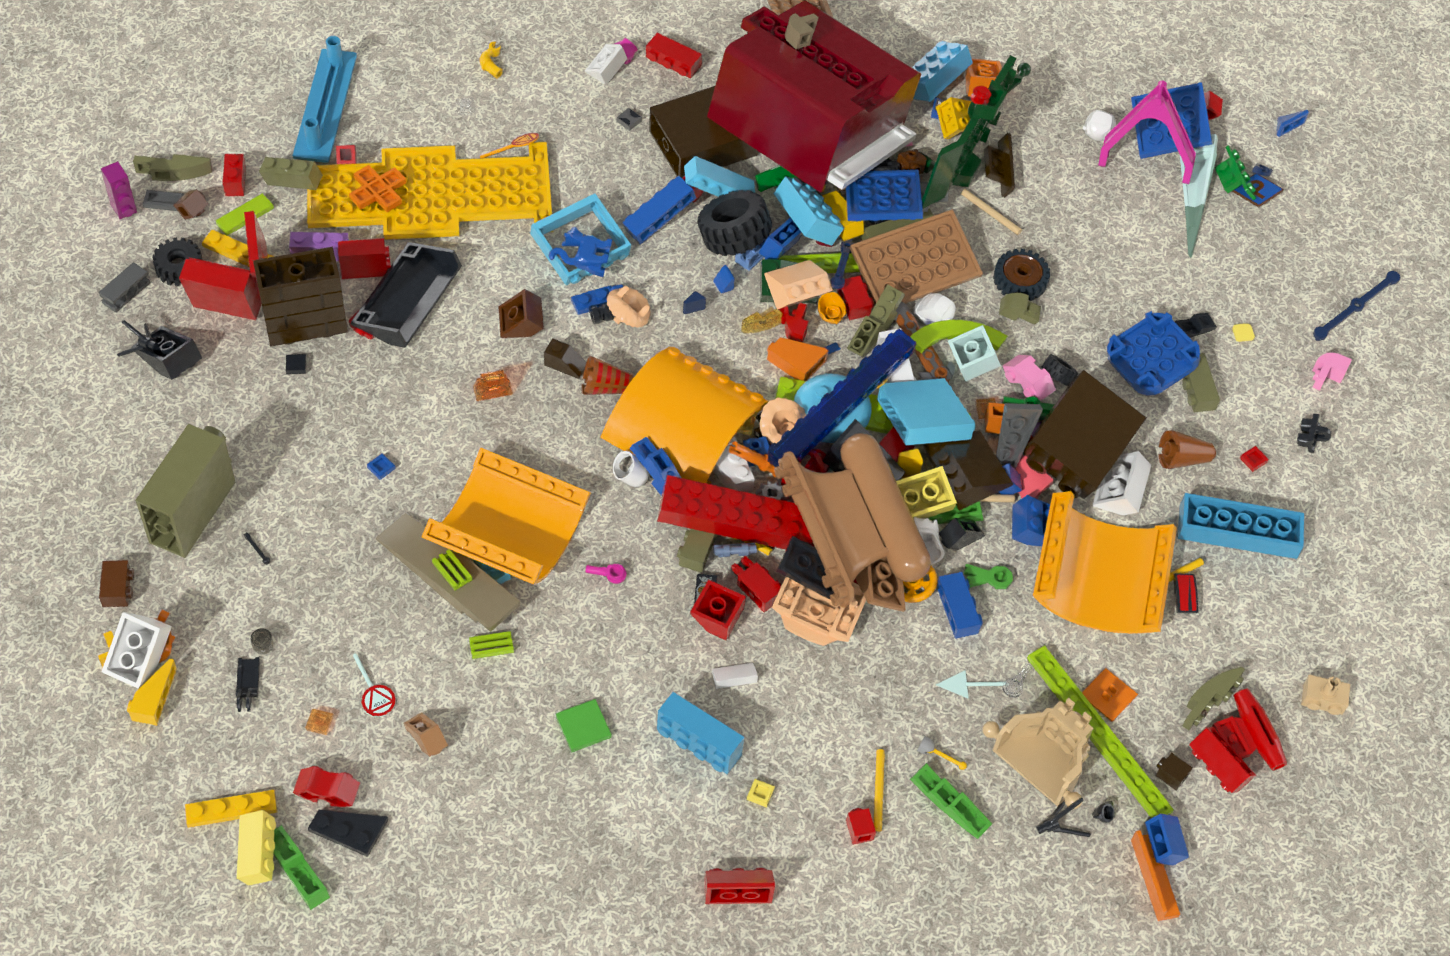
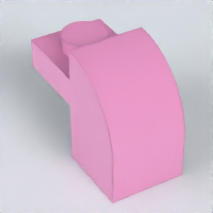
M1325 353L1321 355L1312 370L1315 372L1313 388L1320 390L1326 377L1341 383L1352 359L1338 353Z

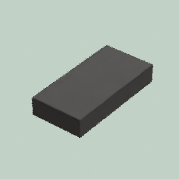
M146 190L143 208L177 211L173 205L184 193Z

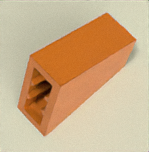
M782 337L776 342H772L767 348L768 361L794 379L807 381L827 361L828 356L826 348Z

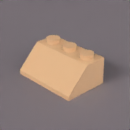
M810 260L764 274L777 310L820 297L825 293L833 291L827 272Z

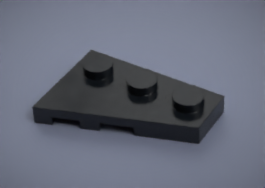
M318 809L308 827V831L368 857L389 819L388 816Z

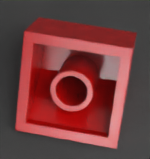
M708 580L691 609L690 615L708 633L727 641L744 610L746 596Z

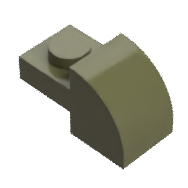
M1011 293L1001 299L999 314L1014 321L1021 318L1036 324L1039 322L1041 306L1028 301L1029 295Z

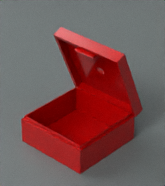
M248 211L244 212L250 270L189 257V259L185 260L179 280L193 307L256 321L262 304L253 260L268 258L266 240L255 212Z

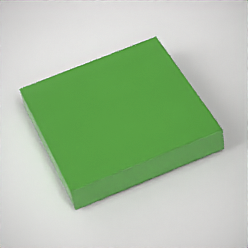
M596 699L556 713V719L571 753L610 739L612 736Z

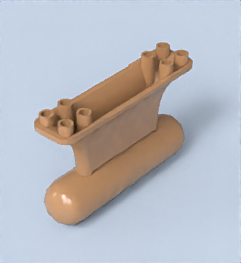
M866 433L854 434L842 444L841 460L846 470L833 473L810 471L797 461L791 451L784 453L783 458L778 460L779 466L774 468L776 477L778 479L784 478L786 484L782 485L783 493L786 497L792 496L795 505L798 506L823 563L826 575L822 576V582L825 588L832 587L834 594L830 595V600L834 607L840 605L842 608L850 605L855 596L853 581L863 569L877 560L886 558L892 573L897 579L904 582H915L923 578L929 572L931 565L930 554L877 440Z

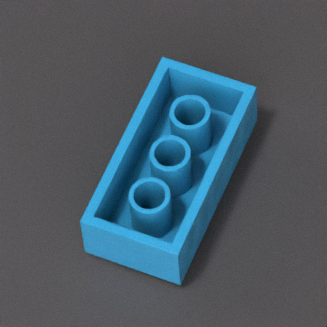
M941 41L931 51L927 52L922 59L917 61L912 68L920 72L921 77L913 99L931 102L973 63L968 45Z
M672 692L658 710V732L663 737H670L676 741L680 748L693 752L699 760L709 762L716 771H723L728 775L742 756L744 736L676 693Z

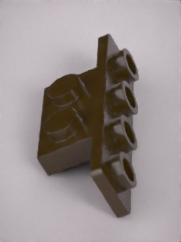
M1008 132L998 141V149L989 145L984 149L986 178L1000 183L1001 196L1004 198L1015 189L1011 133Z

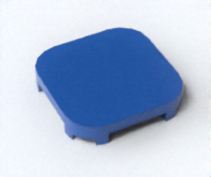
M1150 311L1145 313L1143 320L1119 336L1114 334L1109 338L1107 356L1110 364L1139 394L1150 396L1163 392L1193 372L1200 363V348L1197 341L1193 342L1172 320V315L1167 312L1163 314Z

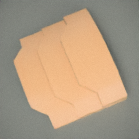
M785 577L772 608L780 614L786 630L810 642L825 646L837 640L849 641L866 598L859 585L853 583L855 596L850 605L842 608L840 605L834 607L830 599Z

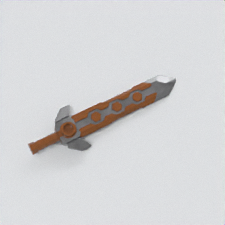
M901 302L896 310L898 314L895 320L908 339L920 327L907 305ZM932 346L923 353L914 349L927 371L919 372L920 378L922 380L945 378L949 384L955 371L952 361L945 367Z

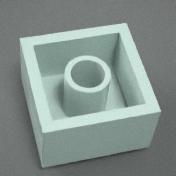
M983 325L948 340L965 382L1001 366Z

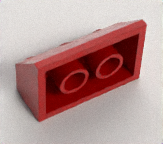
M713 868L705 871V904L772 903L775 890L772 870L765 868H756L754 870L734 868L729 871H722L720 868Z

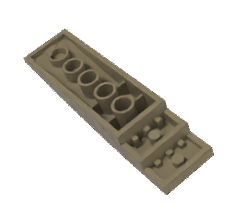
M407 513L403 514L376 537L379 543L461 614L465 613L475 623H481L490 632L521 606L520 601L476 564L464 555L450 550L472 576V581L455 591L432 563L433 558L438 559L441 553L443 555L446 554L448 548L422 538L425 526ZM447 559V560L452 564V566L456 569V571L461 575V577H462L463 579H465V577L460 573V571H459V570L456 568V566L451 562V560H450V559ZM443 562L440 563L443 566V568L448 572V574L452 577V579L456 583H459V581L451 573L447 566Z

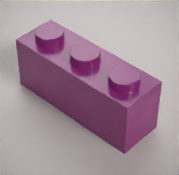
M117 161L100 168L110 205L119 219L130 217L137 213L128 176L120 163Z

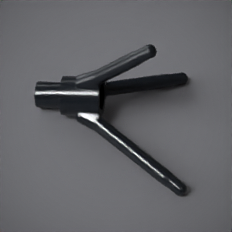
M125 320L122 321V324L138 336L139 345L118 353V357L138 350L158 349L159 344L151 337L146 323L144 324L146 335H144Z
M1079 798L1060 812L1065 805L1064 800L1047 819L1042 821V824L1036 826L1038 833L1053 831L1090 837L1091 834L1087 832L1061 828L1058 822L1059 819L1082 803L1084 799Z

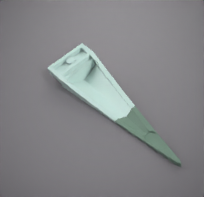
M1216 134L1211 135L1212 145L1194 148L1196 158L1190 184L1183 183L1188 255L1190 258L1193 255L1217 157L1218 138ZM1180 156L1181 172H1182V180H1183L1184 171H1185V165H1184V162H1183V160H1182V158H1181V156Z

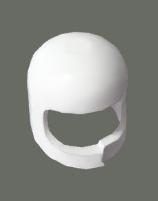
M621 451L616 456L613 463V473L618 480L632 487H640L647 482L650 474L633 453ZM631 456L633 463L627 472L622 471L619 466L621 460L624 457Z

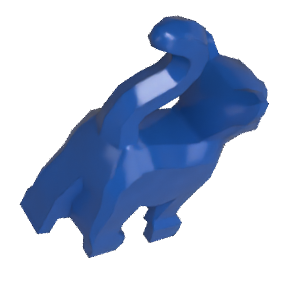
M572 227L571 230L564 233L565 241L562 242V246H578L579 249L576 256L569 258L567 252L561 248H554L549 252L550 260H553L558 254L564 263L603 277L605 268L601 267V265L608 261L609 255L607 254H609L613 239L601 241L593 235L583 234L576 227ZM596 253H604V255L598 256Z

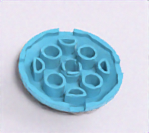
M827 373L809 379L798 389L794 401L804 408L810 423L809 434L821 442L835 443L854 419L859 421L865 428L871 417V402L868 394L864 392V388L852 378L841 374Z

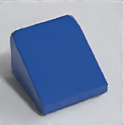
M724 265L713 282L720 293L734 289L735 278L728 266Z

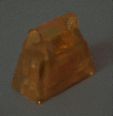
M503 370L482 373L473 385L476 401L513 394L511 382Z

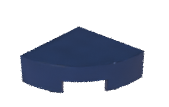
M1256 163L1252 172L1262 176H1271L1273 170Z

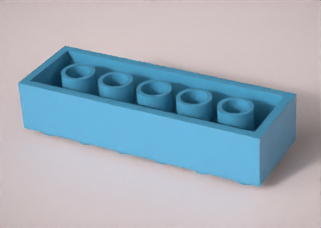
M1185 493L1179 506L1177 539L1297 559L1304 546V513Z

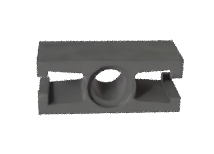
M134 262L99 291L100 297L103 298L101 300L102 303L114 312H118L150 284V280L146 278L148 272Z

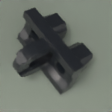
M1314 413L1312 419L1302 418L1301 431L1309 432V434L1298 433L1297 437L1298 446L1308 447V452L1310 453L1315 452L1317 441H1329L1332 435L1329 428L1322 427L1318 422L1320 415Z

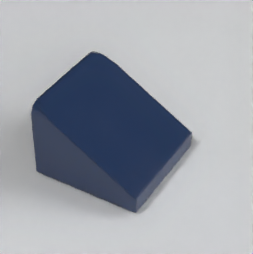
M697 291L693 292L683 302V314L685 315L706 308V297Z

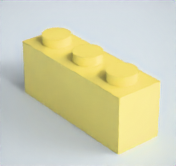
M264 810L240 815L237 879L247 885L272 881L276 822L275 818Z

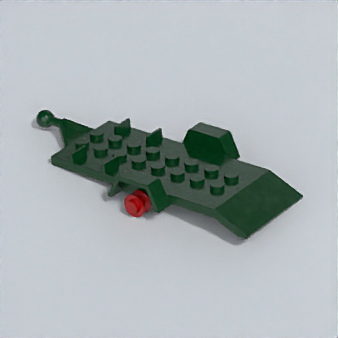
M1010 55L996 79L991 80L989 88L976 86L973 89V94L971 95L972 102L968 107L970 121L958 141L942 148L939 152L922 199L923 209L945 198L952 185L969 187L981 164V159L973 153V150L979 141L987 142L991 131L987 126L989 124L997 125L1001 115L999 110L1005 101L1006 95L1021 83L1023 77L1031 73V66L1028 63H1020L1016 71L1013 69L1017 58Z

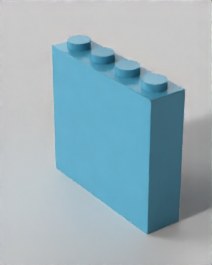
M945 378L884 383L879 388L877 400L905 445L969 440L972 438L973 431L975 430V421L970 417L967 409L964 408L959 397L956 396Z

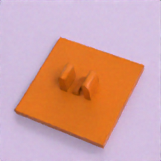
M1106 668L1082 692L1090 704L1112 722L1138 696L1134 690Z

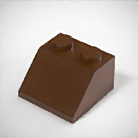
M524 289L498 306L501 338L532 337L544 329L542 298Z

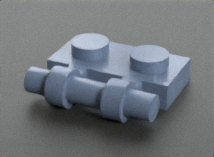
M755 543L713 545V553L718 557H730V555L734 554L748 556L751 553L757 552Z

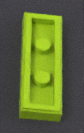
M262 193L215 220L216 225L228 236L245 226L244 212L254 211L256 217L259 218L273 210L274 206Z

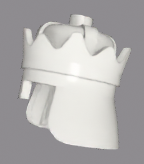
M914 517L915 524L930 554L931 565L942 560L945 555L939 541L940 527H938L937 520L932 521L928 518Z

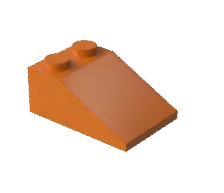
M972 59L973 63L965 70L968 97L971 98L973 89L976 86L989 88L991 80H995L1002 69L1000 61Z

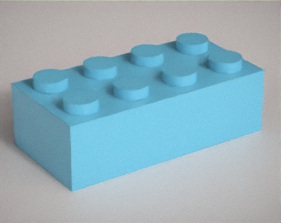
M784 177L773 193L805 237L832 246L844 229L840 219L832 213V208L823 201L824 198L816 192L815 188L807 183H803L798 178Z

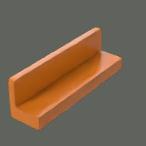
M1141 830L1135 831L1131 842L1157 921L1178 918L1180 912L1164 864L1156 863L1149 835H1142Z

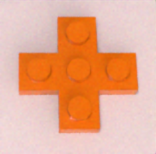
M370 165L354 173V178L361 187L349 193V197L360 210L375 201L386 212L402 204V199L394 190L406 184V178L395 167L380 176Z

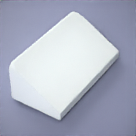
M753 663L712 669L716 689L757 683L758 675Z

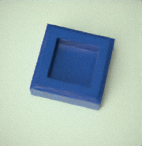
M382 453L367 464V468L379 480L396 469L395 465Z

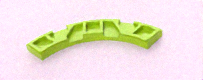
M943 320L920 328L908 338L906 343L920 353H923L927 348L938 343L939 340L953 339L983 325L993 349L998 351L1008 336L990 326L973 321Z

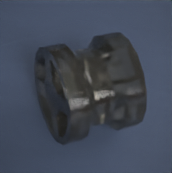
M259 628L251 634L250 640L256 653L267 654L272 650L274 643L269 630Z

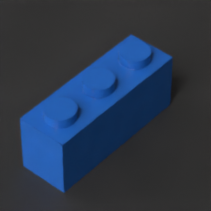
M790 217L768 236L758 253L764 256L765 259L778 260L799 241L803 233Z
M962 572L939 576L937 590L954 638L979 634L983 621L981 615L977 614L975 598L970 595L968 579L964 578Z

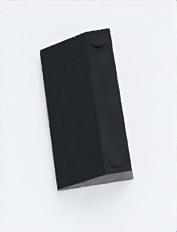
M408 242L351 321V325L389 345L406 348L462 267L455 250Z

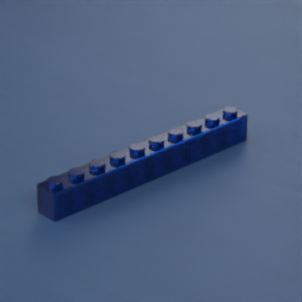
M899 328L894 333L888 334L883 344H878L869 357L865 356L856 369H851L843 381L840 380L834 386L830 394L826 393L817 406L813 405L804 418H799L790 431L784 432L778 443L774 442L769 447L767 461L774 467L779 466L778 460L783 458L784 453L791 451L797 461L800 462L914 353L917 342Z

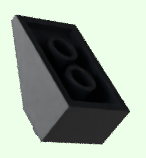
M163 326L150 333L155 342L159 344L157 350L145 349L135 351L137 355L160 375L171 380L179 377L182 372L195 366L202 359L192 338ZM138 342L134 344L131 348L138 346Z

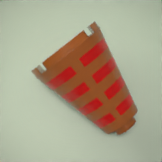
M589 356L583 373L586 385L582 384L581 393L583 395L623 394L634 378V375L596 357Z

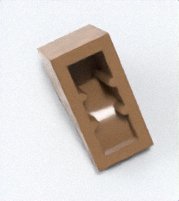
M422 712L403 723L406 730L419 745L421 751L429 757L439 754L443 748L448 746L438 724Z

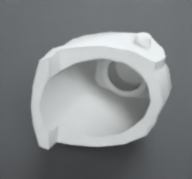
M1096 110L1087 117L1083 130L1091 139L1104 141L1106 134L1116 126V119L1108 112Z
M933 293L921 298L915 304L911 313L921 322L929 325L938 321L953 320L956 308L949 298L939 293Z

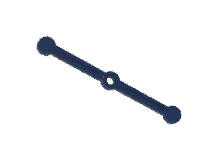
M854 238L841 243L840 250L842 254L837 272L831 279L832 288L841 289L845 285L843 276L849 254L852 253L850 245L854 244Z
M1389 271L1383 281L1361 298L1352 299L1348 308L1323 327L1319 326L1314 329L1313 336L1315 340H1325L1328 332L1354 312H1361L1367 302L1389 285L1397 284L1400 280V274L1396 271Z

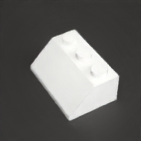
M1139 451L1120 455L1098 486L1093 502L1094 507L1120 515L1139 512L1151 464Z
M123 612L101 672L139 689L155 674L172 626L154 618Z

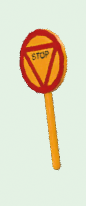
M528 133L519 136L510 145L480 156V159L513 147L529 145L539 139V134Z

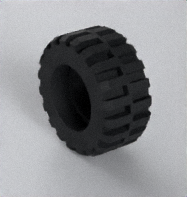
M738 190V192L731 191L728 194H722L718 198L712 199L709 204L703 207L697 219L698 228L706 248L714 254L722 256H734L738 253H746L750 249L753 250L757 245L762 244L764 239H767L772 229V220L764 198L749 190L746 192L744 190Z

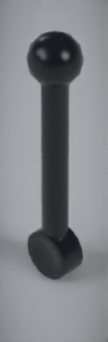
M248 532L244 533L245 539L250 542L263 559V564L268 565L271 561L270 558L263 554Z

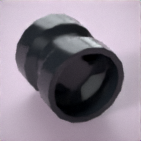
M607 302L602 303L600 306H589L590 317L594 325L599 324L603 320H613V314L609 310Z

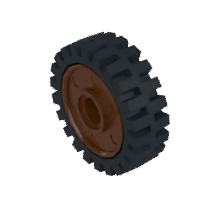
M1022 248L1020 252L1018 249H1013V252L1009 250L1006 254L1003 253L996 263L993 275L994 284L997 285L998 291L1002 290L1001 294L1004 296L1011 293L1027 294L1030 301L1034 300V298H1039L1045 292L1050 279V268H1048V263L1044 262L1045 259L1043 257L1039 258L1038 253L1033 255L1032 250H1028L1027 253Z

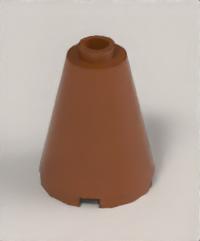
M1174 430L1165 431L1159 442V447L1162 448V454H1158L1161 466L1166 469L1210 463L1216 456V449L1212 443Z

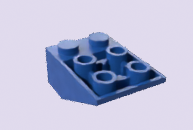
M1029 495L1013 504L1012 539L1026 545L1042 546L1050 504Z

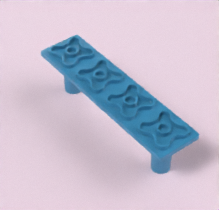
M337 36L328 37L326 39V49L321 50L293 151V159L329 163L357 58L356 52L342 51L340 39Z

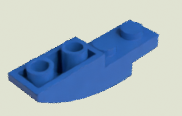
M647 437L632 444L630 450L653 477L654 480L651 484L662 496L667 475L680 477L674 464L662 448L657 450Z

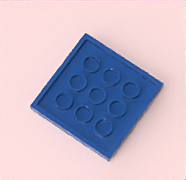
M1202 82L1168 89L1193 148L1212 145ZM1148 94L1131 97L1132 107L1134 108ZM1146 118L1140 120L1135 125L1140 159L1178 152L1167 125L1162 121Z
M919 170L868 171L846 187L848 221L923 219Z

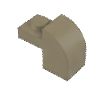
M796 13L791 15L785 32L786 40L795 49L809 46L818 17L815 14L799 17Z

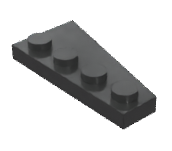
M1005 403L996 454L1002 466L1010 464L1016 469L1043 409L1040 404Z

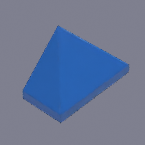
M1304 110L1278 117L1277 136L1281 137L1303 125L1309 111Z

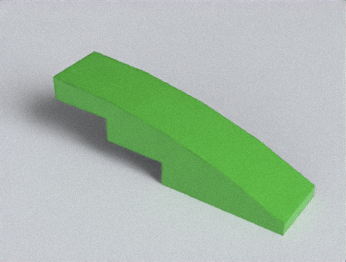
M927 763L910 778L925 796L976 839L992 825L988 818L963 792L958 793L945 778L941 779Z

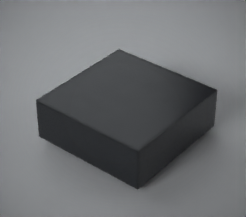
M306 354L286 355V375L306 374Z

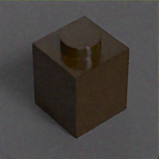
M1171 752L1167 759L1162 757L1156 767L1159 770L1155 776L1177 791L1187 779L1193 767Z

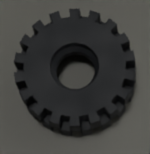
M176 237L171 242L169 239L165 240L166 244L164 245L160 243L158 245L159 249L156 248L154 250L155 254L152 257L157 277L163 283L167 281V285L170 286L172 283H175V286H180L179 277L186 259L190 257L203 260L201 250L196 243L193 244V241L190 239L186 242V239L182 237L181 240H177ZM177 258L185 259L178 264L171 263V261Z

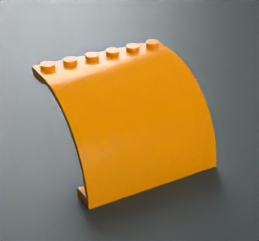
M669 346L653 356L635 375L615 405L600 438L623 451L633 453L630 450L632 444L647 437L657 450L662 448L681 478L711 484V481L708 479L732 438L750 416L755 412L763 410L768 400L764 399L761 394L746 389L745 385L733 382L727 375L719 374L713 371L712 367L697 362L694 357L686 356L679 349Z
M480 447L473 465L474 468L457 502L442 522L429 518L422 538L531 584H538L548 576L564 553L580 522L591 492Z
M1071 491L1053 493L1033 591L1034 598L1052 613L1081 626L1114 633L1161 632L1177 531L1174 524L1158 525L1155 528L1144 529L1107 524L1073 509L1074 495Z

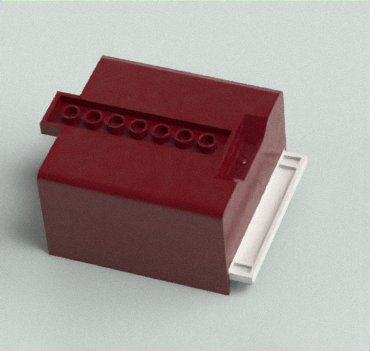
M806 0L780 15L764 6L742 19L740 28L745 30L747 34L731 42L725 49L707 115L709 119L821 193L824 191L827 180L842 190L915 140L917 134L904 126L921 77L920 72ZM795 13L799 17L815 14L818 17V21L810 45L795 49L785 38L790 16Z

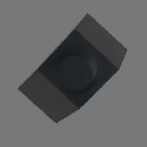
M954 518L939 532L943 545L948 549L959 550L985 536L974 520Z

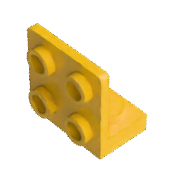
M950 97L936 106L944 139H951L964 131L970 121L968 107L972 101Z

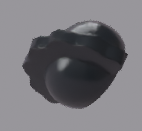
M1108 801L1100 804L1092 813L1093 818L1099 819L1103 823L1111 822L1115 816L1114 803Z

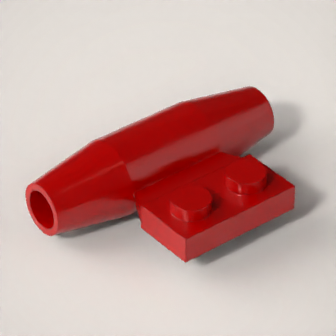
M1248 688L1235 693L1233 697L1240 718L1232 716L1213 723L1212 727L1216 729L1241 759L1250 757L1257 750L1272 771L1286 766L1287 760L1280 739L1264 708Z

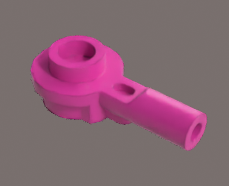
M620 564L608 565L607 567L587 565L585 570L586 573L606 576L608 581L613 584L622 583L627 576L625 568Z

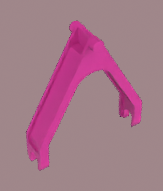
M1161 80L1145 98L1106 134L1098 166L1106 167L1110 149L1140 120L1154 118L1167 125L1185 165L1182 183L1190 184L1196 153L1168 92L1167 83Z

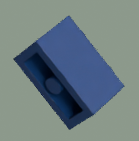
M1159 814L1145 822L1156 863L1173 866L1189 858L1178 817Z

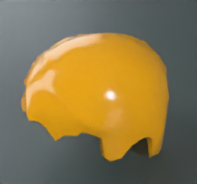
M828 292L820 297L818 312L824 321L837 325L846 315V306L843 299L836 292Z

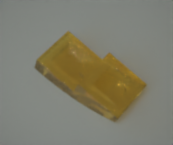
M776 308L768 314L761 316L757 311L742 320L741 331L743 333H756L776 327L781 324L782 313Z

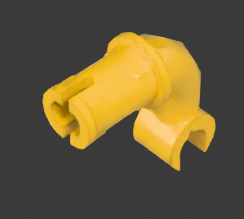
M491 42L489 48L482 52L479 60L482 70L489 72L498 79L502 75L503 69L494 64L490 57L499 56L501 46L495 48L496 42Z

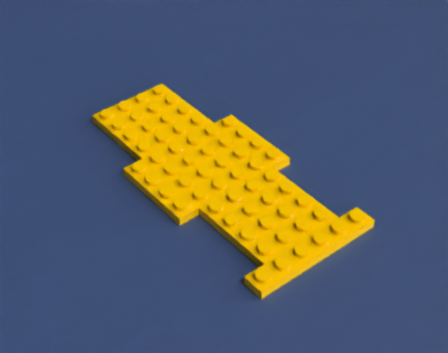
M533 142L529 144V157L456 160L455 146L381 148L382 163L317 165L323 176L317 190L307 189L308 228L383 225L384 240L460 236L459 222L534 218V223L552 215L547 142ZM370 165L380 176L395 167L406 178V184L394 190L402 199V204L386 212L375 201L360 210L349 197V193L361 187L355 180L354 173Z

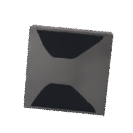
M628 108L617 117V122L630 131L642 122V117Z

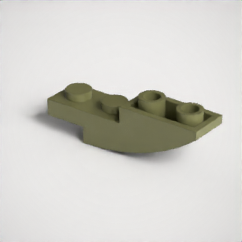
M173 154L171 160L135 155L133 159L136 173L151 174L153 181L193 179L212 173L213 170L211 159L205 157Z
M887 284L869 317H864L847 349L862 358L865 357L877 344L879 332L887 331L898 314L896 310L905 294Z
M1239 667L1228 670L1202 685L1193 694L1186 706L1192 711L1186 717L1182 726L1187 730H1190L1193 725L1197 727L1204 718L1202 715L1204 711L1209 712L1214 704L1219 707L1222 701L1227 703L1233 694L1232 688H1238L1243 682L1242 674L1245 669Z

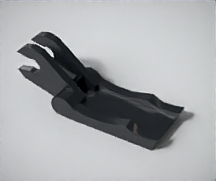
M255 657V659L238 658L236 687L238 712L242 710V700L244 697H246L247 712L251 711L252 697H258L259 657Z

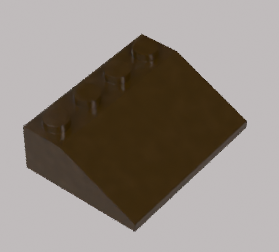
M980 430L973 431L972 438L969 440L923 444L927 458L933 468L943 466L959 511L1013 486V482Z

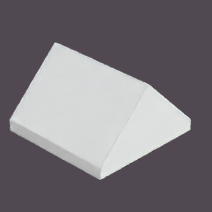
M605 44L586 68L585 72L607 85L627 60L623 47L620 44Z

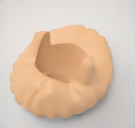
M627 286L610 291L607 296V306H609V310L615 316L613 320L617 324L622 322L631 327L639 328L648 323L650 306L643 294Z
M776 398L770 400L763 407L759 423L762 437H766L768 443L773 447L785 451L796 450L805 444L809 438L810 423L804 408L800 407L795 401L786 398Z

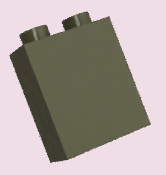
M188 424L135 500L149 543L183 558H186L236 483L231 466L232 460L229 457L226 445V437L217 428L205 426L204 429H200Z

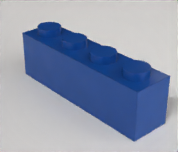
M677 176L675 179L670 180L661 191H657L649 201L643 203L637 211L628 215L622 223L626 231L639 244H642L696 199L695 193L680 176Z

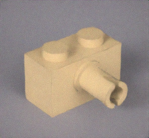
M1308 675L1303 684L1301 705L1307 706L1311 710L1320 709L1328 711L1333 715H1343L1349 705L1350 684L1341 682L1338 677L1333 680L1334 676L1327 679Z

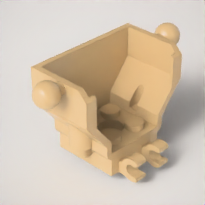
M1070 698L1066 700L1065 704L1060 700L1053 708H1046L1043 712L1037 711L1031 714L1015 715L1004 725L1001 731L996 722H986L983 725V734L988 738L996 739L992 751L1057 807L1064 800L1068 807L1079 798H1082L1079 793L1073 792L1082 772V763L1089 757L1088 751L1091 747L1087 742L1094 728L1089 725L1092 717L1088 713L1084 712L1082 716L1078 712L1072 711L1075 703ZM1080 803V804H1079L1077 807H1075L1074 809L1079 808V807L1082 805V803Z

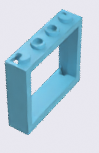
M596 194L590 195L531 225V236L565 285L570 283L576 284L582 277L593 274L578 268L568 272L557 255L553 260H550L548 255L553 248L544 237V234L593 211L618 247L607 254L609 255L608 261L602 264L601 267L607 268L614 261L625 259L630 253V242Z

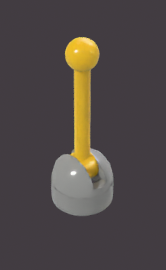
M924 736L917 750L918 752L925 755L934 752L958 765L961 770L967 768L966 762H959L935 749L934 742Z

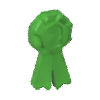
M965 565L964 574L970 575L966 578L969 581L970 588L989 583L995 589H1007L1012 584L1013 574L1005 566H995L989 571L973 565Z

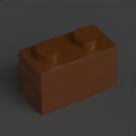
M128 560L102 561L99 591L102 607H128L129 599L133 597L130 581L134 580V569L130 568Z

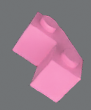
M1017 355L1003 365L1007 380L1010 383L1021 384L1026 398L1036 397L1041 401L1056 391L1049 372L1038 368L1034 364L1036 360L1031 355Z

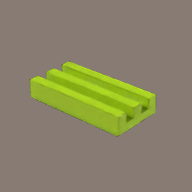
M450 549L446 550L444 555L441 553L438 559H432L433 565L455 591L472 581V576ZM447 559H450V560H451V562L456 566V568H457V569L460 571V573L465 577V579H463V578L461 577V575L456 571V569L452 566V564H451ZM443 562L447 566V568L456 577L459 583H456L452 579V577L448 574V572L443 568V566L440 563Z
M511 631L469 637L472 659L514 653ZM508 645V647H501V648L488 649V650H482V651H476V652H475V650H477V649L494 648V647H496V646Z

